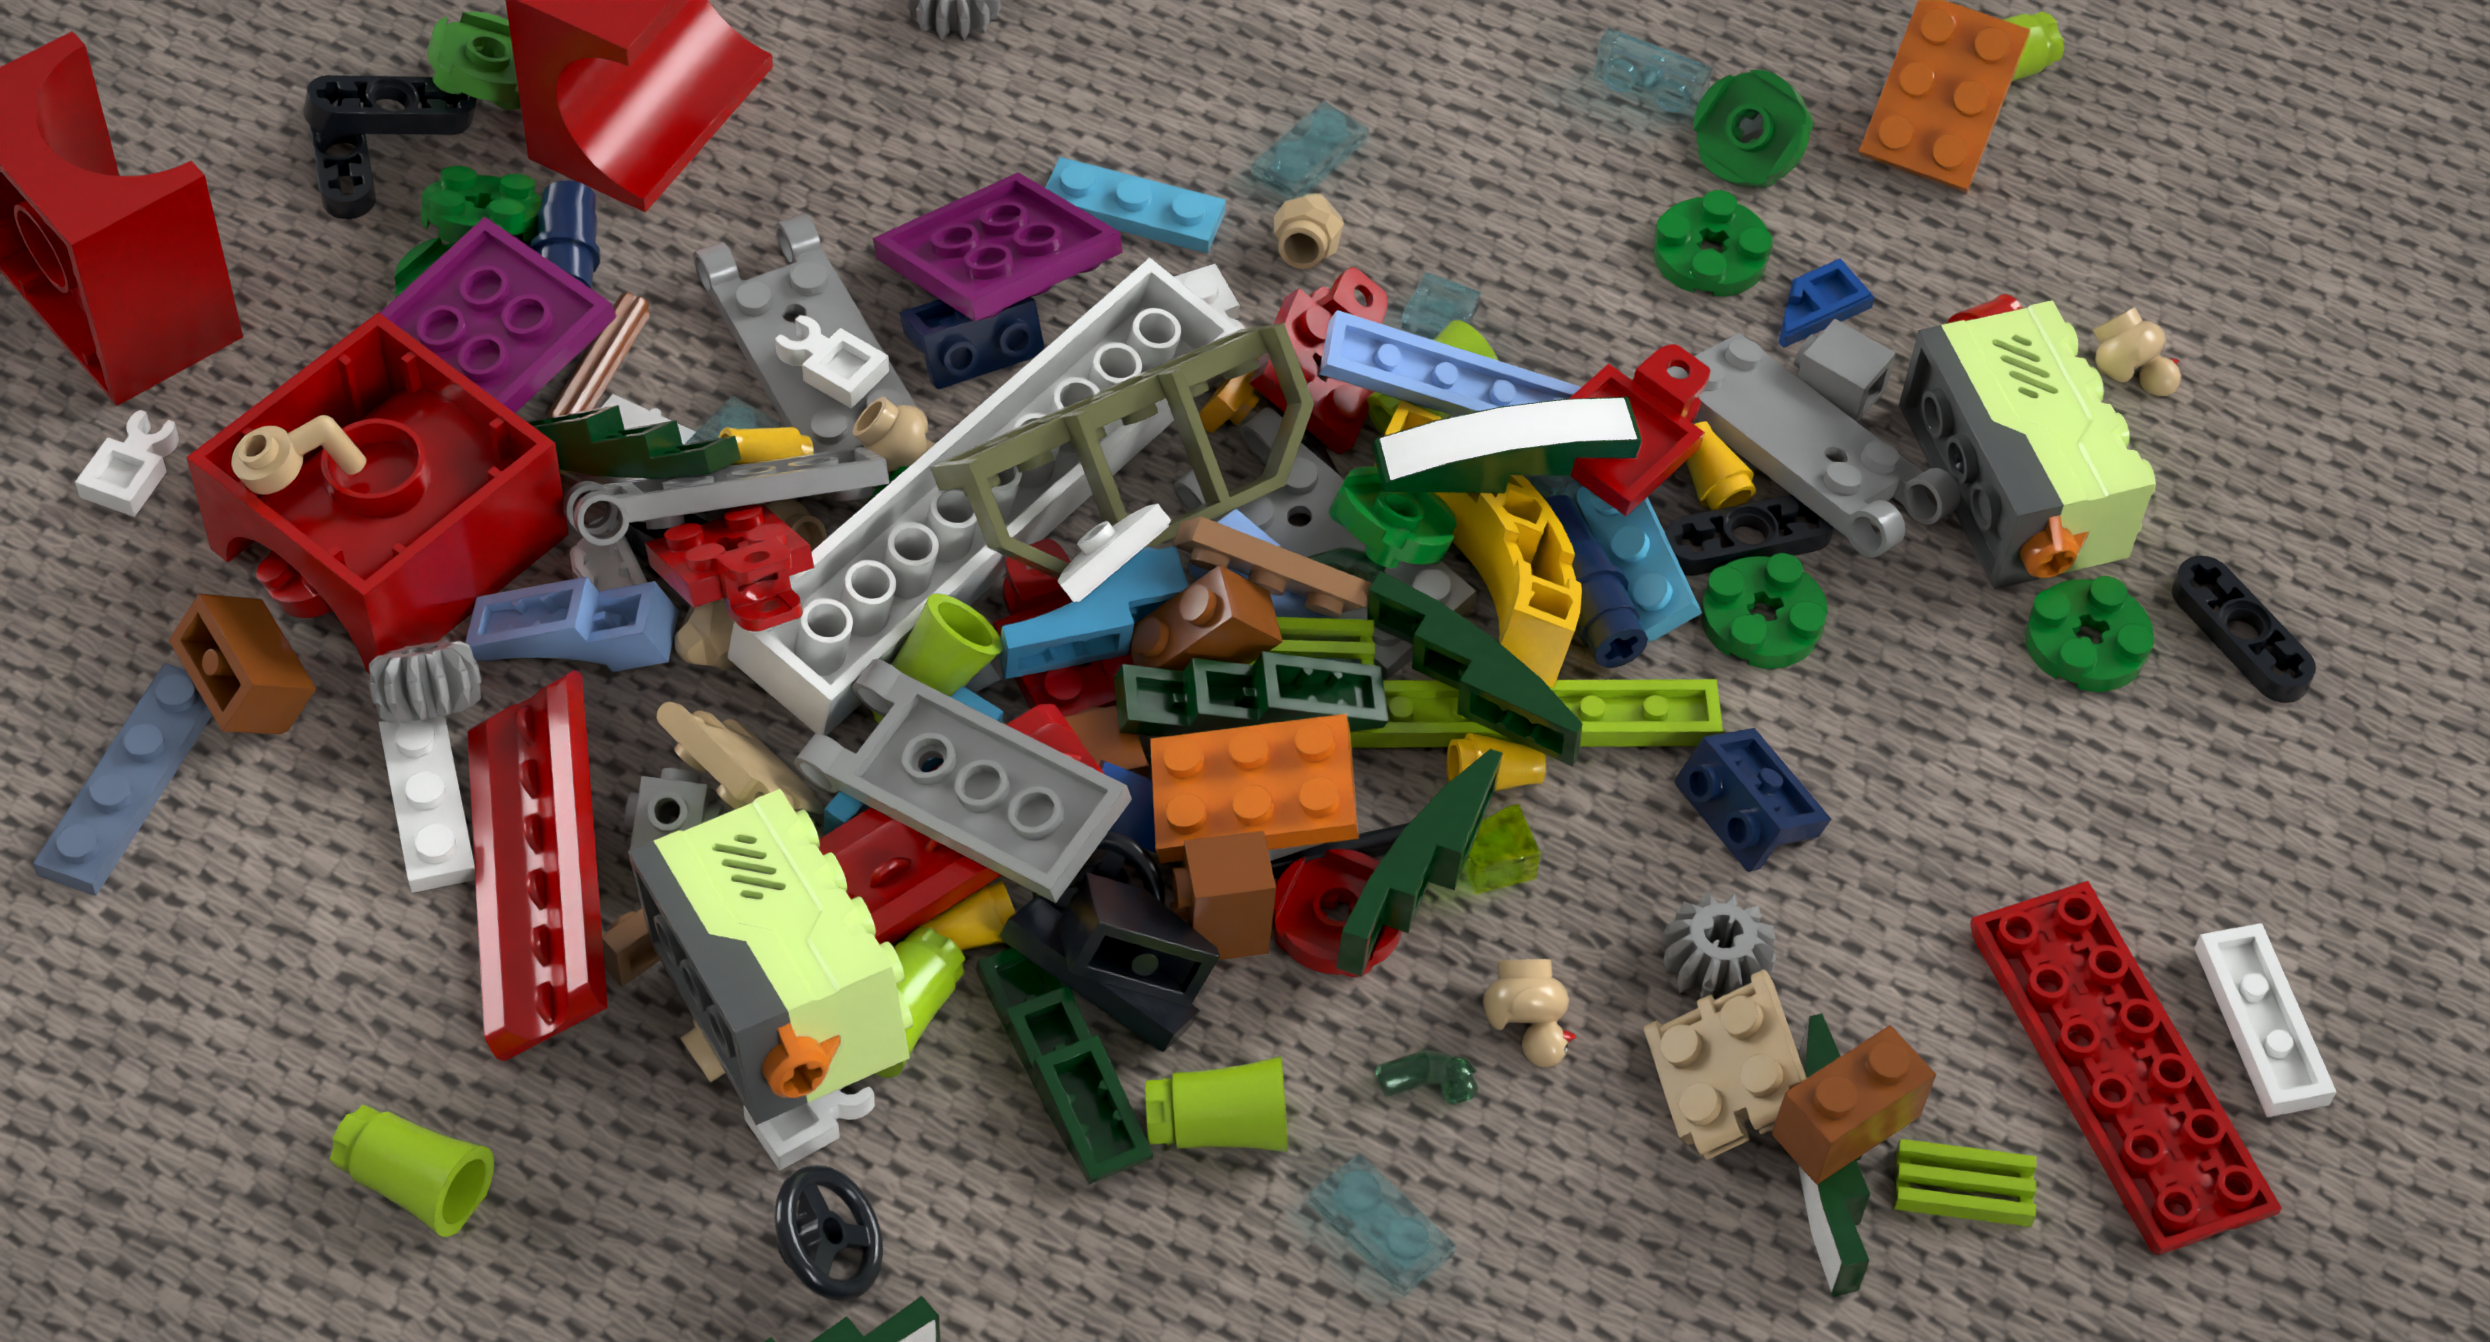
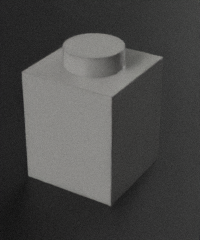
M1834 319L1819 337L1814 334L1807 337L1795 357L1794 365L1799 368L1798 378L1858 422L1887 389L1896 353L1839 320Z

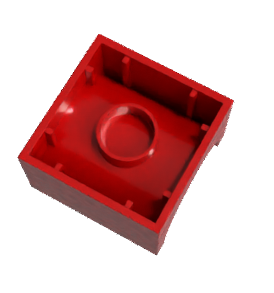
M505 0L528 159L645 213L773 68L772 54L754 45L735 31L716 12L708 0Z
M71 31L0 67V272L113 403L118 406L243 338V333L205 175L191 160L172 169L153 174L120 176L86 45Z
M379 312L186 457L210 549L226 562H229L256 541L282 557L315 588L337 615L353 640L365 670L369 674V663L377 656L384 655L387 651L399 650L405 646L421 645L426 642H438L473 613L477 597L498 593L569 535L567 519L563 511L564 498L555 442ZM322 415L333 418L366 458V464L360 472L348 475L320 445L303 455L302 467L296 478L282 490L271 494L252 492L235 474L231 463L236 446L245 435L253 430L264 426H277L290 433Z

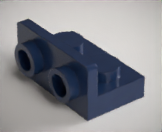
M1031 296L1004 308L995 317L981 319L976 322L940 299L899 312L903 332L924 354L930 382L936 389H942L1035 358L1045 349L1036 301Z
M1755 728L1703 737L1675 778V784L1748 872L1761 869L1776 846L1819 837L1831 821L1830 816Z

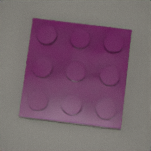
M1019 172L873 238L876 259L974 322L995 317L1004 308L1030 296L1044 294L1053 285L1076 274L1093 271L1102 262L1123 253L1121 236L1118 230Z
M486 217L481 219L380 312L514 413L525 405L617 318L610 301Z

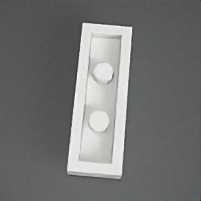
M435 717L425 721L415 720L406 723L399 721L379 722L411 893L475 880V865L445 717Z
M2263 924L2200 934L2194 949L2266 1117L2329 1106L2336 1094V1089Z

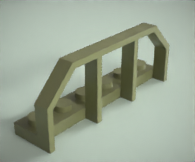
M1285 324L1245 328L935 464L930 469L939 491L963 489L965 496L969 498L989 549L1059 579L1069 563L1009 536L992 492V488L1001 484L998 473L1017 466L1019 473L1043 466L1054 460L1052 449L1069 442L1071 449H1075L1103 522L1108 521L1113 526L1126 518L1127 513L1099 443L1100 439L1107 436L1103 426L1119 419L1122 420L1125 426L1150 418L1158 413L1155 403L1166 399L1205 504L1170 519L1169 527L1145 546L1154 547L1176 537L1180 522L1198 516L1212 520L1285 486L1314 407V402ZM1268 353L1287 402V407L1262 477L1228 492L1193 397L1207 392L1209 386L1206 380L1221 373L1228 380L1258 369L1260 365L1257 357Z

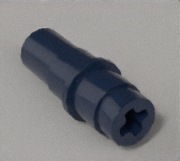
M575 181L551 183L543 191L542 205L537 216L536 237L532 239L529 247L592 289L593 273L600 265L601 259L600 248L596 244V195L590 187L583 183Z
M1555 495L1545 498L1561 522L1575 553L1572 567L1576 581L1580 582L1582 587L1581 609L1576 625V630L1585 646L1590 648L1597 663L1603 667L1615 668L1633 661L1644 651L1648 638L1639 622L1640 616L1627 593L1629 583L1622 569L1611 564L1601 543L1594 539L1572 498L1567 495Z

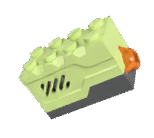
M2053 300L2030 305L2024 309L1970 321L1961 320L1919 330L1898 405L1930 467L1945 470L1957 482L1961 498L1959 506L1954 513L1994 589L2041 578H2051L2062 573L2129 558L2137 534L2141 530L2142 520L2151 495L2155 491V475L2150 463L2146 459H2141L2137 451L2127 449L2129 429L2126 420L2120 413H2115L2111 404L2101 403L2104 395L2101 376L2094 367L2089 366L2085 358L2076 357L2078 353L2076 332L2069 322L2063 320Z
M781 789L756 798L753 803L684 831L678 830L628 851L650 943L756 1125L909 1059L905 1029L913 1026L909 1007L896 985L904 981L905 976L895 949L888 941L879 945L874 937L876 934L874 922L865 902L860 896L854 899L849 898L846 893L847 882L837 858L832 852L825 855L821 854L818 849L820 847L818 834L810 816L804 809L795 812Z

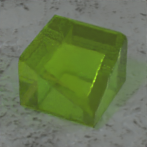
M1514 804L1498 811L1483 820L1464 866L1475 895L1537 878L1541 852L1519 804Z

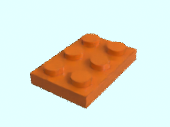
M1918 0L1859 148V155L1968 193L2030 36V29L1946 0Z
M1347 714L1150 739L1155 844L1160 864L1183 861L1184 840L1264 831L1268 850L1359 839L1350 727Z

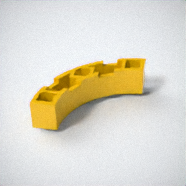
M1401 400L1384 436L1443 418ZM1510 475L1505 493H1436L1450 507L1456 517L1457 525L1452 535H1455L1452 542L1477 569L1492 596L1499 621V643L1537 674L1547 686L1554 688L1576 629L1582 595L1581 583L1576 581L1572 567L1575 557L1573 546L1561 522L1547 501L1523 475Z

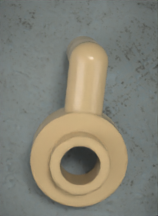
M322 415L290 433L277 426H264L253 430L238 443L233 452L231 463L235 474L252 492L271 494L288 486L296 478L302 467L303 455L320 445L348 475L360 472L366 464V458L333 418Z

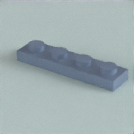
M167 663L163 664L33 862L37 876L97 896L212 716L185 669Z

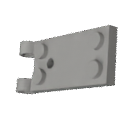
M806 213L777 222L775 225L779 247L789 265L744 281L740 279L732 253L724 242L694 251V265L702 285L711 297L786 427L797 428L800 435H806L811 438L813 454L864 447V443L853 435V427L866 407L879 397H886L895 406L913 405L917 407L890 361L889 372L851 409L804 382L802 366L788 365L778 358L775 338L779 334L791 341H802V339L796 336V323L788 322L784 319L789 315H803L814 319L821 328V334L828 338L838 329L842 328L884 353L821 248L816 228Z
M1740 333L1694 356L1706 364L1711 371L1706 388L1698 396L1701 404L1695 420L1698 423L1708 422L1713 432L1724 443L1849 538L1852 546L1860 554L1871 558L1878 557L1900 544L1904 539L1906 530L1904 519L1898 509L1887 502L1892 498L1904 505L1908 514L1915 521L1926 525L1939 521L1958 508L1961 498L1957 482L1948 472L1939 468H1931L1925 472L1921 471L1901 456L1893 446L1880 440L1770 357L1758 344L1748 340ZM1674 366L1667 370L1674 378L1684 379L1688 377V373L1681 367ZM1925 486L1934 494L1937 506L1928 498ZM1870 519L1878 526L1882 538L1874 532Z
M1263 408L1240 428L1241 437L1248 449L1265 464L1282 421V417L1270 408ZM1300 443L1285 486L1236 508L1278 543L1281 548L1371 583L1374 582L1379 572L1382 571L1440 601L1461 616L1476 604V590L1442 561L1439 564L1425 565L1401 561L1397 568H1386L1369 559L1365 553L1366 545L1353 536L1344 526L1335 522L1329 515V508L1345 479L1302 443ZM1192 468L1173 485L1179 501L1189 511L1205 504ZM1232 511L1214 518L1212 521L1218 522ZM1299 513L1307 514L1311 517V521L1302 527L1291 525L1288 519L1291 515ZM1368 601L1365 608L1342 612L1339 618H1331L1367 620ZM1374 627L1372 638L1373 642H1375V656L1373 662L1374 665L1381 666L1382 675L1388 679L1412 660L1413 645Z
M857 447L728 466L711 474L639 479L601 485L594 481H583L569 489L564 498L563 511L568 522L587 541L595 545L607 546L616 543L625 535L630 522H646L647 529H665L685 524L684 514L824 493L835 494L836 501L864 499L873 496L872 486L889 484L886 458L865 447ZM586 491H594L586 494L578 501L573 514V505L576 498ZM598 501H607L605 516L595 524L585 525L584 514L588 507ZM617 512L619 513L618 523L610 533L601 536L594 535L610 528L616 519Z
M873 659L852 686L855 695L868 708L884 716L858 752L854 753L828 736L816 733L794 760V764L801 774L817 787L830 793H836L839 790L1054 903L1058 901L1132 800L1127 785L901 673L889 663L879 659ZM940 758L944 760V763L934 771H921L922 765L928 759Z

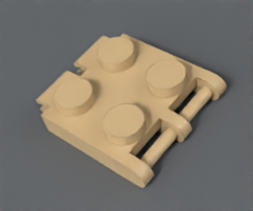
M665 702L659 707L657 721L678 742L674 748L676 754L694 769L703 773L708 771L720 783L716 789L718 795L733 808L738 809L753 803L756 798L781 789L795 812L804 809L817 814L823 813V806L816 799L818 795L743 723L732 719H727L721 723L713 714L705 711H695L690 714L682 705L674 702Z
M1765 969L1751 975L1752 983L1716 1000L1711 995H1708L1697 1001V1009L1661 1025L1656 1020L1644 1026V1032L1678 1136L1687 1145L1695 1144L1699 1154H1704L1706 1160L1749 1141V1134L1744 1123L1748 1119H1750L1754 1129H1758L1761 1135L1773 1130L1785 1092L1807 1079L1774 983Z

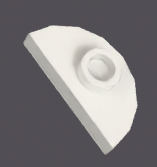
M1157 503L1130 514L1113 526L1108 521L1098 524L1077 543L1082 551L1063 570L1058 579L1059 584L1074 603L1076 601L1079 603L1168 528L1171 522L1170 518Z
M603 517L592 521L589 525L599 522ZM617 518L606 531L594 535L601 536L610 533L618 523ZM625 535L616 543L607 546L592 544L583 537L570 551L573 578L587 576L598 591L647 583Z

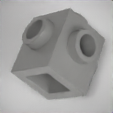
M663 768L661 778L641 776L639 793H630L625 810V831L633 832L630 850L678 830L684 831L725 814L724 804L716 803L718 794L708 784L701 783L702 775L682 769ZM680 812L678 819L670 823L672 816Z

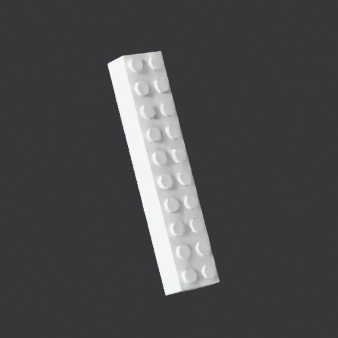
M1148 258L811 552L815 568L789 576L791 588L799 595L803 614L800 618L759 632L745 630L734 622L727 658L813 732L826 736L863 703L855 695L852 689L853 684L873 659H879L889 664L892 663L914 628L931 594L948 595L970 606L1006 573L1007 556L987 547L969 498L965 496L963 489L939 491L930 469L931 466L1239 329L1154 260ZM1221 373L1206 380L1209 388L1222 378L1224 374ZM1203 394L1193 397L1194 402ZM1166 399L1155 403L1158 413L1150 418L1125 426L1122 420L1119 419L1103 426L1107 436L1100 439L1099 443L1112 476L1174 421ZM1069 442L1052 449L1054 460L1043 466L1019 473L1017 466L998 473L1001 484L992 488V492L1010 537L1027 545L1043 540L1092 495L1075 449H1071Z

